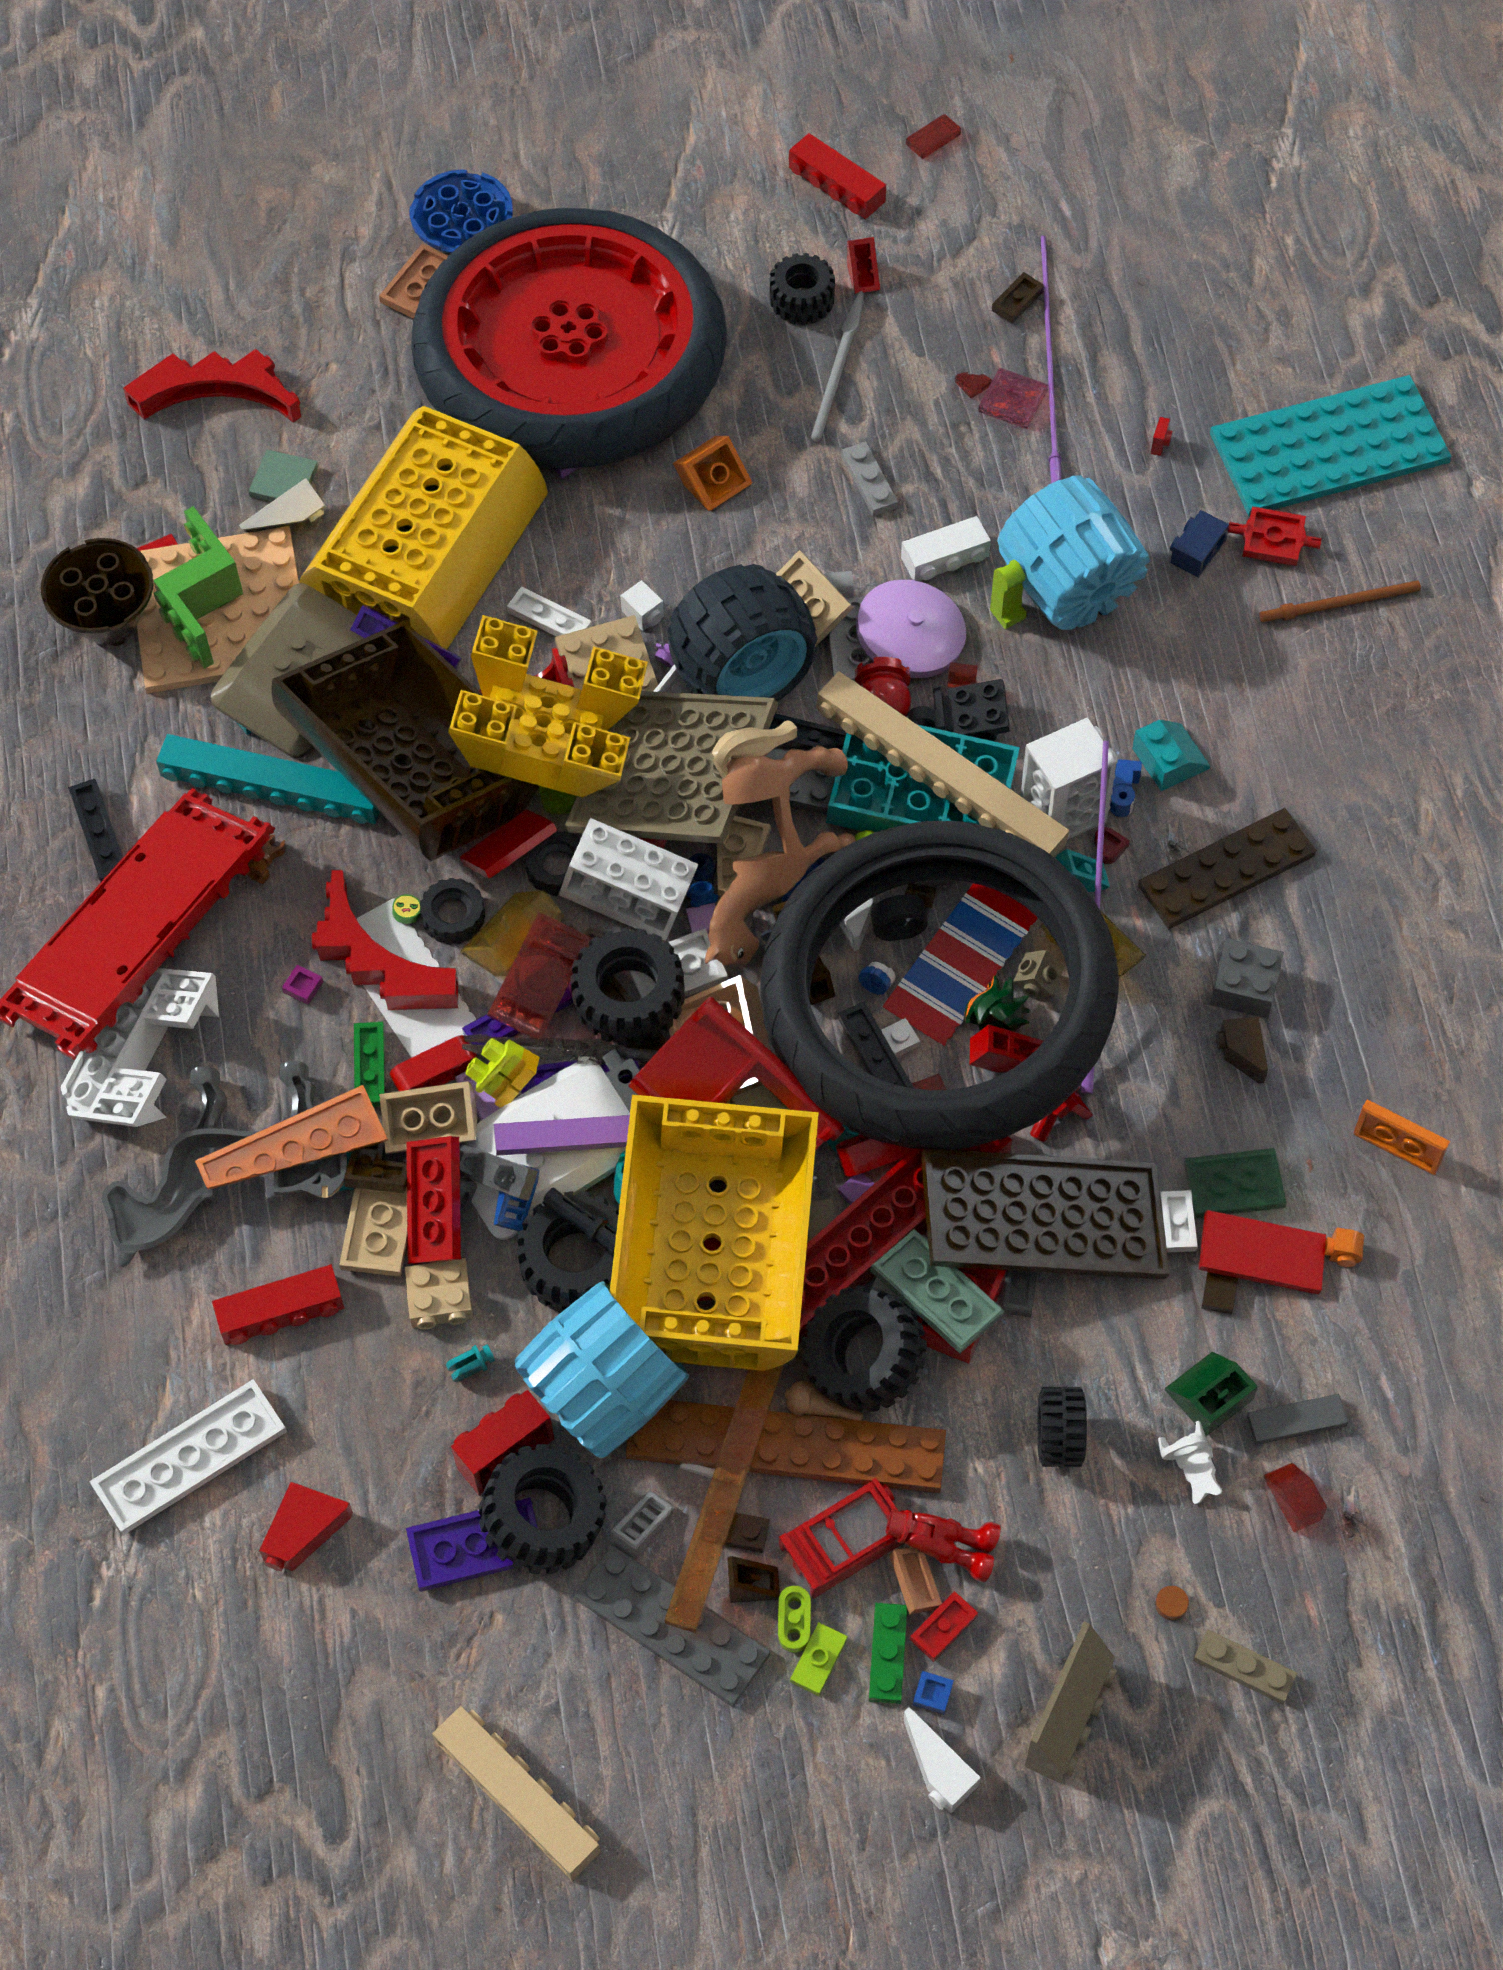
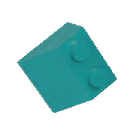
M1157 720L1135 731L1132 749L1139 760L1142 761V764L1160 791L1166 790L1210 769V764L1181 723Z

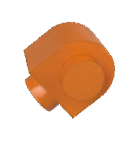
M1337 1227L1332 1237H1327L1325 1255L1329 1256V1261L1337 1262L1342 1267H1354L1356 1263H1360L1363 1259L1364 1235L1359 1231Z

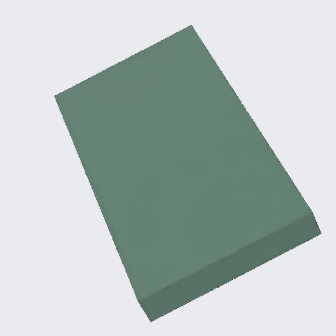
M915 1229L871 1266L870 1271L959 1353L963 1352L1004 1314V1310L958 1268L930 1266L928 1241Z

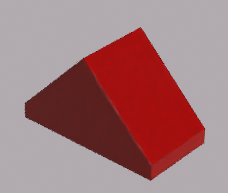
M874 237L847 241V267L854 294L860 291L880 290Z

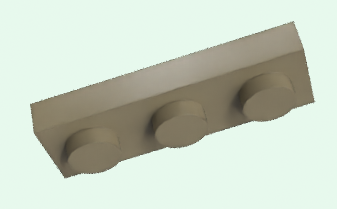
M1207 1629L1193 1659L1194 1662L1282 1705L1297 1675V1672Z

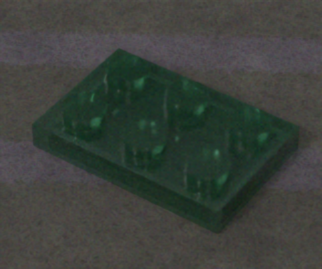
M1275 1148L1185 1158L1184 1167L1188 1187L1191 1190L1195 1218L1204 1217L1207 1210L1225 1214L1279 1209L1286 1206L1287 1202Z

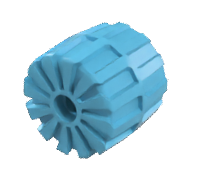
M1081 475L1055 481L1030 496L1010 515L997 540L999 552L1007 565L1014 559L1022 567L1025 574V581L1022 582L1023 590L1047 619L1061 630H1072L1076 626L1084 627L1096 621L1098 611L1104 616L1117 608L1118 604L1115 599L1120 595L1130 597L1138 588L1132 582L1145 578L1148 572L1145 565L1150 562L1147 551L1121 512L1092 479H1085Z
M605 1282L596 1284L556 1316L515 1359L517 1372L523 1377L530 1390L542 1398L540 1402L550 1413H556L559 1416L561 1425L572 1436L576 1437L588 1451L599 1458L608 1456L638 1432L689 1378V1374L683 1365L669 1359L612 1296L610 1286Z

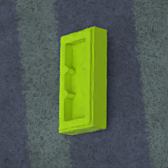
M818 1622L790 1678V1683L820 1696L848 1640V1636Z

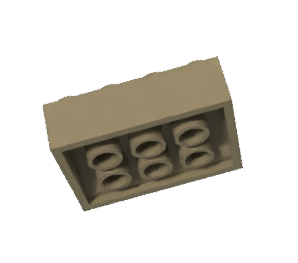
M1085 1621L1033 1734L1025 1763L1026 1768L1058 1783H1062L1065 1774L1070 1777L1072 1776L1079 1759L1073 1755L1078 1744L1083 1747L1085 1746L1092 1728L1087 1727V1723L1091 1715L1098 1716L1105 1700L1099 1697L1104 1686L1111 1687L1117 1670L1112 1668L1115 1656L1094 1628Z

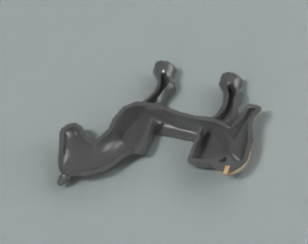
M287 1061L280 1064L279 1079L289 1088L292 1097L290 1117L314 1107L313 1099L316 1087L314 1083L308 1080L309 1067L299 1061ZM203 1066L196 1067L190 1071V1084L200 1093L203 1103L202 1109L194 1126L170 1143L163 1161L162 1178L152 1197L147 1199L138 1195L127 1183L121 1181L112 1182L102 1192V1202L108 1217L113 1241L122 1250L120 1257L122 1267L127 1266L138 1250L156 1247L172 1237L183 1226L200 1202L217 1197L219 1187L207 1189L195 1160L259 1132L217 1128L220 1116L227 1106V1097L219 1088L220 1072L216 1068ZM326 1098V1099L324 1100V1102H326V1101H328V1100H330V1099H333V1098ZM346 1153L274 1172V1194L290 1195L306 1191L317 1197H332L340 1190L344 1183V1176L347 1170Z

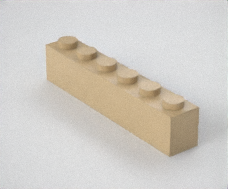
M460 1706L432 1733L435 1743L573 1881L601 1853L597 1843L600 1838L588 1825L582 1828L574 1820L577 1815L564 1801L559 1805L551 1797L554 1792L541 1778L535 1781L528 1774L531 1769L521 1757L516 1755L512 1758L505 1751L508 1746L504 1740L495 1732L490 1735L482 1727L485 1725V1722L474 1710L471 1709L467 1712Z

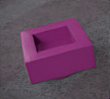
M296 965L282 986V991L284 994L309 1005L322 985L323 978L310 970Z

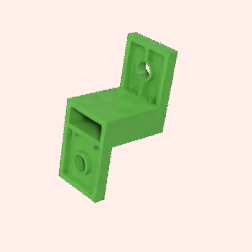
M192 506L184 511L187 521L184 527L191 537L188 542L196 555L200 553V555L154 579L156 592L153 594L161 607L158 610L165 623L171 622L174 626L172 630L178 641H184L187 644L186 649L194 662L198 660L205 669L214 664L206 633L197 622V619L244 593L234 559L195 507Z

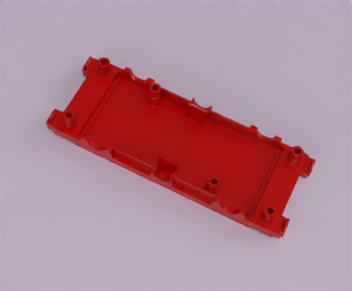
M191 788L187 794L184 793L168 812L164 811L15 977L17 981L0 999V1021L13 1028L15 1022L20 1018L58 1038L55 1041L58 1046L56 1049L73 1060L77 1058L76 1056L80 1051L86 1053L94 1052L98 1047L95 1037L106 1025L112 1028L117 1023L116 1013L119 1007L125 1002L133 1004L143 993L142 986L169 956L174 957L173 951L183 940L190 939L188 933L219 898L225 899L228 896L231 879L237 874L245 876L250 870L248 863L251 859L253 861H260L264 858L265 852L262 847L270 839L269 835L274 833L275 827L271 826L268 822L260 821L255 816L247 822L212 806V798L205 793L201 794L196 789Z

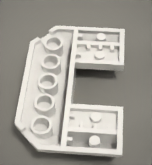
M158 968L142 986L143 993L133 1004L125 1002L119 1007L116 1013L117 1023L112 1028L106 1025L95 1037V1041L98 1044L97 1049L92 1053L79 1052L61 1085L62 1094L68 1103L66 1107L68 1115L73 1119L133 1127L167 1118L154 1106L167 1079L161 1073L145 1070L168 1027L193 1029L200 1016L219 1017L216 976L213 973Z

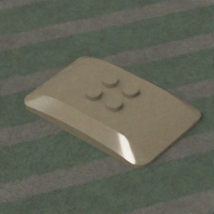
M299 583L294 585L262 623L211 692L212 705L291 757L305 755L312 745L276 710L272 700V679L364 639V637L350 630L357 615L307 584Z

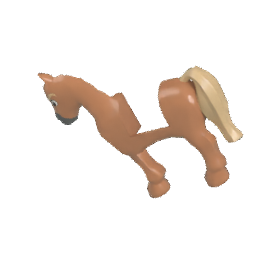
M784 721L779 727L770 730L749 727L727 732L718 740L712 751L714 765L722 777L725 804H745L772 798L775 821L784 852L769 851L733 862V871L737 872V877L714 908L709 925L708 938L711 944L705 955L706 964L712 960H718L723 965L742 964L753 966L757 964L765 954V945L760 938L750 931L744 921L746 917L758 908L779 900L792 890L810 866L819 858L833 855L838 850L856 841L854 836L847 832L837 836L833 832H822L805 847L800 842L792 820L789 802L790 787L797 778L811 770L822 771L829 778L842 776L846 773L848 764L842 750L838 748L826 749L819 745L809 751L791 749L779 760L767 757L766 755L773 749L797 737V726L791 721Z

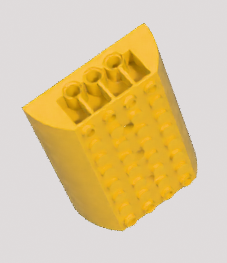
M632 1095L610 1293L645 1334L673 1362L764 1371L788 1363L797 1354L819 1112ZM714 1180H722L727 1188L723 1192L717 1193L710 1189L709 1184ZM713 1237L718 1239L721 1243L720 1248L715 1251L707 1250L703 1245L707 1238ZM703 1296H708L715 1301V1305L709 1310H703L698 1306L697 1301Z

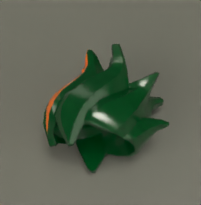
M993 976L992 983L987 985L988 990L971 998L964 1012L966 1023L977 1024L979 1030H982L987 1025H992L1015 1032L1021 1026L1030 1023L1028 1020L1021 1018L1023 1014L1030 1011L1029 1008L1023 1007L1029 995L1013 998L1012 978L1008 977L1001 990L998 978Z

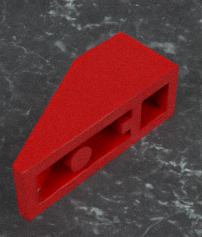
M987 1025L970 1038L969 1065L993 1072L1006 1073L1026 1060L1044 1041Z

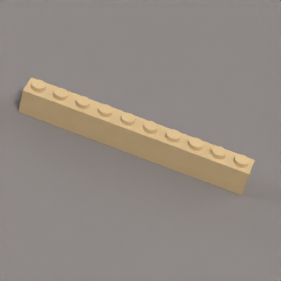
M840 671L819 691L816 709L819 710L822 716L834 720L841 725L845 732L857 736L864 741L868 748L880 752L887 757L891 764L903 768L914 780L926 784L937 796L952 802L960 812L969 814L979 821L981 826L1016 835L1040 847L1053 857H1056L1066 845L1069 829Z

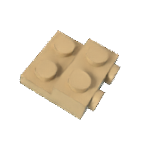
M466 1258L405 1267L407 1300L412 1328L431 1329L436 1324L443 1323L459 1325L467 1320L474 1319Z

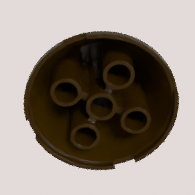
M111 538L84 540L85 544L70 549L67 547L52 559L43 574L41 597L45 609L58 624L97 644L122 645L126 638L134 631L152 596L154 586L153 573L145 556L134 546Z

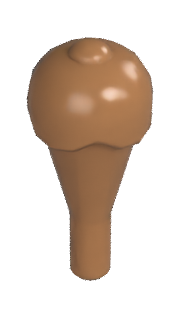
M804 1380L796 1381L792 1384L791 1388L785 1391L787 1409L795 1415L863 1420V1413L844 1407L829 1399L815 1388L814 1383Z

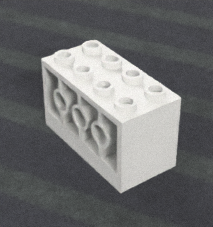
M1088 717L1026 744L1020 796L1069 829L1068 839L1099 825L1103 736L1097 726H1093ZM1109 748L1105 823L1107 822L1115 769L1118 763L1117 756L1112 748Z
M590 818L568 866L559 896L636 929H644L650 935L655 933L661 936L662 940L666 941L698 864Z

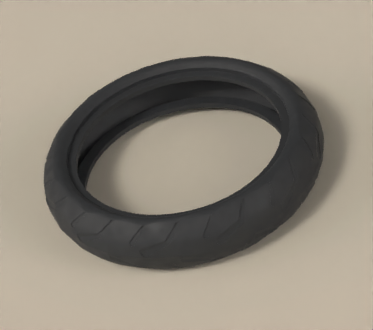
M924 821L880 830L838 850L802 880L779 913L766 944L761 971L760 997L765 1028L777 1057L787 1065L809 1098L825 1113L856 1133L880 1142L915 1149L955 1150L1001 1140L1027 1128L1055 1111L1078 1089L1099 1060L1110 1035L1117 1009L1119 972L1112 936L1096 902L1083 884L1055 857L1040 847L1006 831L969 822ZM929 880H955L983 885L997 890L1024 905L1039 918L1056 940L1063 954L1070 981L1065 1006L1058 1022L1045 1041L1026 1060L1013 1069L986 1082L965 1088L950 1090L913 1089L886 1082L861 1070L837 1051L823 1033L811 1008L810 986L815 964L824 944L836 927L852 911L869 899L898 886Z

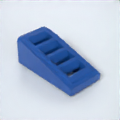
M525 1166L538 1171L529 1201L499 1191L493 1225L518 1232L523 1230L522 1223L530 1210L538 1183L539 1169ZM513 1200L519 1202L518 1207L510 1205L509 1201ZM506 1211L517 1214L516 1219L505 1217Z

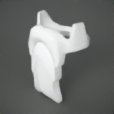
M1196 1421L1195 1433L1179 1439L1170 1446L1165 1437L1158 1438L1162 1459L1176 1460L1179 1468L1184 1470L1186 1481L1190 1482L1192 1486V1501L1194 1504L1201 1503L1208 1494H1222V1488L1217 1483L1214 1475L1216 1469L1211 1460L1213 1457L1212 1448L1206 1439L1200 1421Z

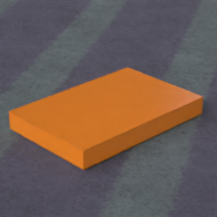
M1368 1099L1362 1107L1353 1133L1363 1140L1433 1175H1436L1450 1143L1449 1140Z

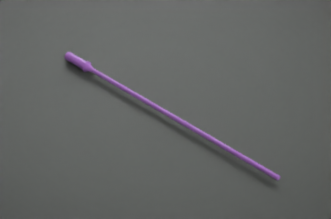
M1041 236L1052 453L1048 461L1050 463L1051 483L1062 480V457L1059 456L1057 451L1046 236Z
M1103 741L1094 899L1099 910L1109 741ZM1094 1067L1081 1083V1093L1093 1094Z

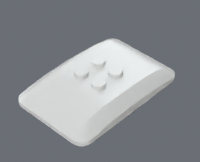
M582 1059L515 1098L511 1103L504 1105L477 1123L476 1141L462 1144L496 1155L494 1124L620 1116L630 1115L600 1065L593 1059ZM626 1147L499 1155V1157L540 1170L538 1183L528 1216L533 1217L532 1209L538 1204L545 1206L542 1203L544 1201L543 1198L551 1188H556L563 1195L564 1192L573 1191V1195H579L582 1191L587 1190L615 1172L618 1158L626 1150ZM474 1181L477 1183V1190L471 1202L491 1234L500 1240H507L517 1235L518 1231L493 1225L499 1190ZM510 1200L509 1204L518 1207L519 1202ZM506 1211L505 1217L516 1219L517 1214Z

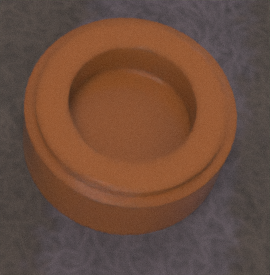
M1177 1586L1162 1588L1155 1601L1157 1612L1167 1620H1177L1183 1617L1189 1605L1186 1592Z

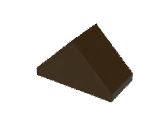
M734 1556L727 1558L730 1603L779 1599L778 1567Z

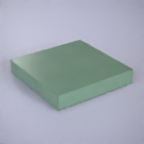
M266 450L248 491L249 496L272 502L305 478L311 484L318 469V462Z

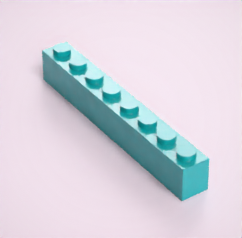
M171 734L166 735L156 760L160 776L173 782L177 780L184 781L200 788L206 786L215 788L223 793L233 792L242 794L249 799L260 798L269 800L276 805L287 804L296 806L303 811L309 812L314 810L323 812L330 817L337 818L341 816L350 818L361 824L366 822L376 824L380 814L338 771Z

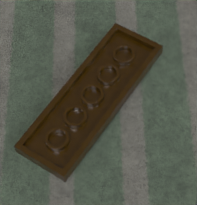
M1283 808L1140 879L1138 887L1169 930L1315 857L1317 850L1287 809Z

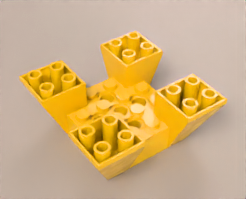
M482 615L471 653V659L482 695L460 690L448 731L469 765L582 798L620 781L630 737L609 732L608 730L638 704L648 662L593 646L581 689L526 674L538 630Z

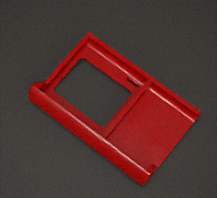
M712 996L699 1006L628 1084L636 1094L642 1096L726 1104L744 1083L753 1077L760 1081L790 1110L819 1112L815 1151L823 1142L829 1139L835 1141L845 1130L841 1122L829 1116L809 1098L787 1065Z

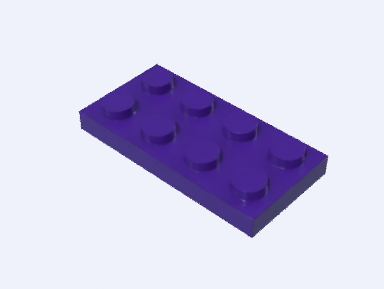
M531 1497L515 1501L517 1510L524 1520L537 1527ZM479 1510L406 1528L420 1592L514 1569L511 1567L513 1564L511 1560L506 1558L505 1561H502L496 1555L498 1549L496 1547L490 1548L485 1541L488 1532L484 1533L481 1531L479 1522L482 1516L479 1514Z

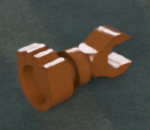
M275 834L270 835V839L263 848L265 852L264 858L260 861H253L251 859L248 863L250 870L246 875L252 880L264 884L269 878V870L267 868L272 864V860L283 855L286 851L285 840L279 846L272 847L276 841Z

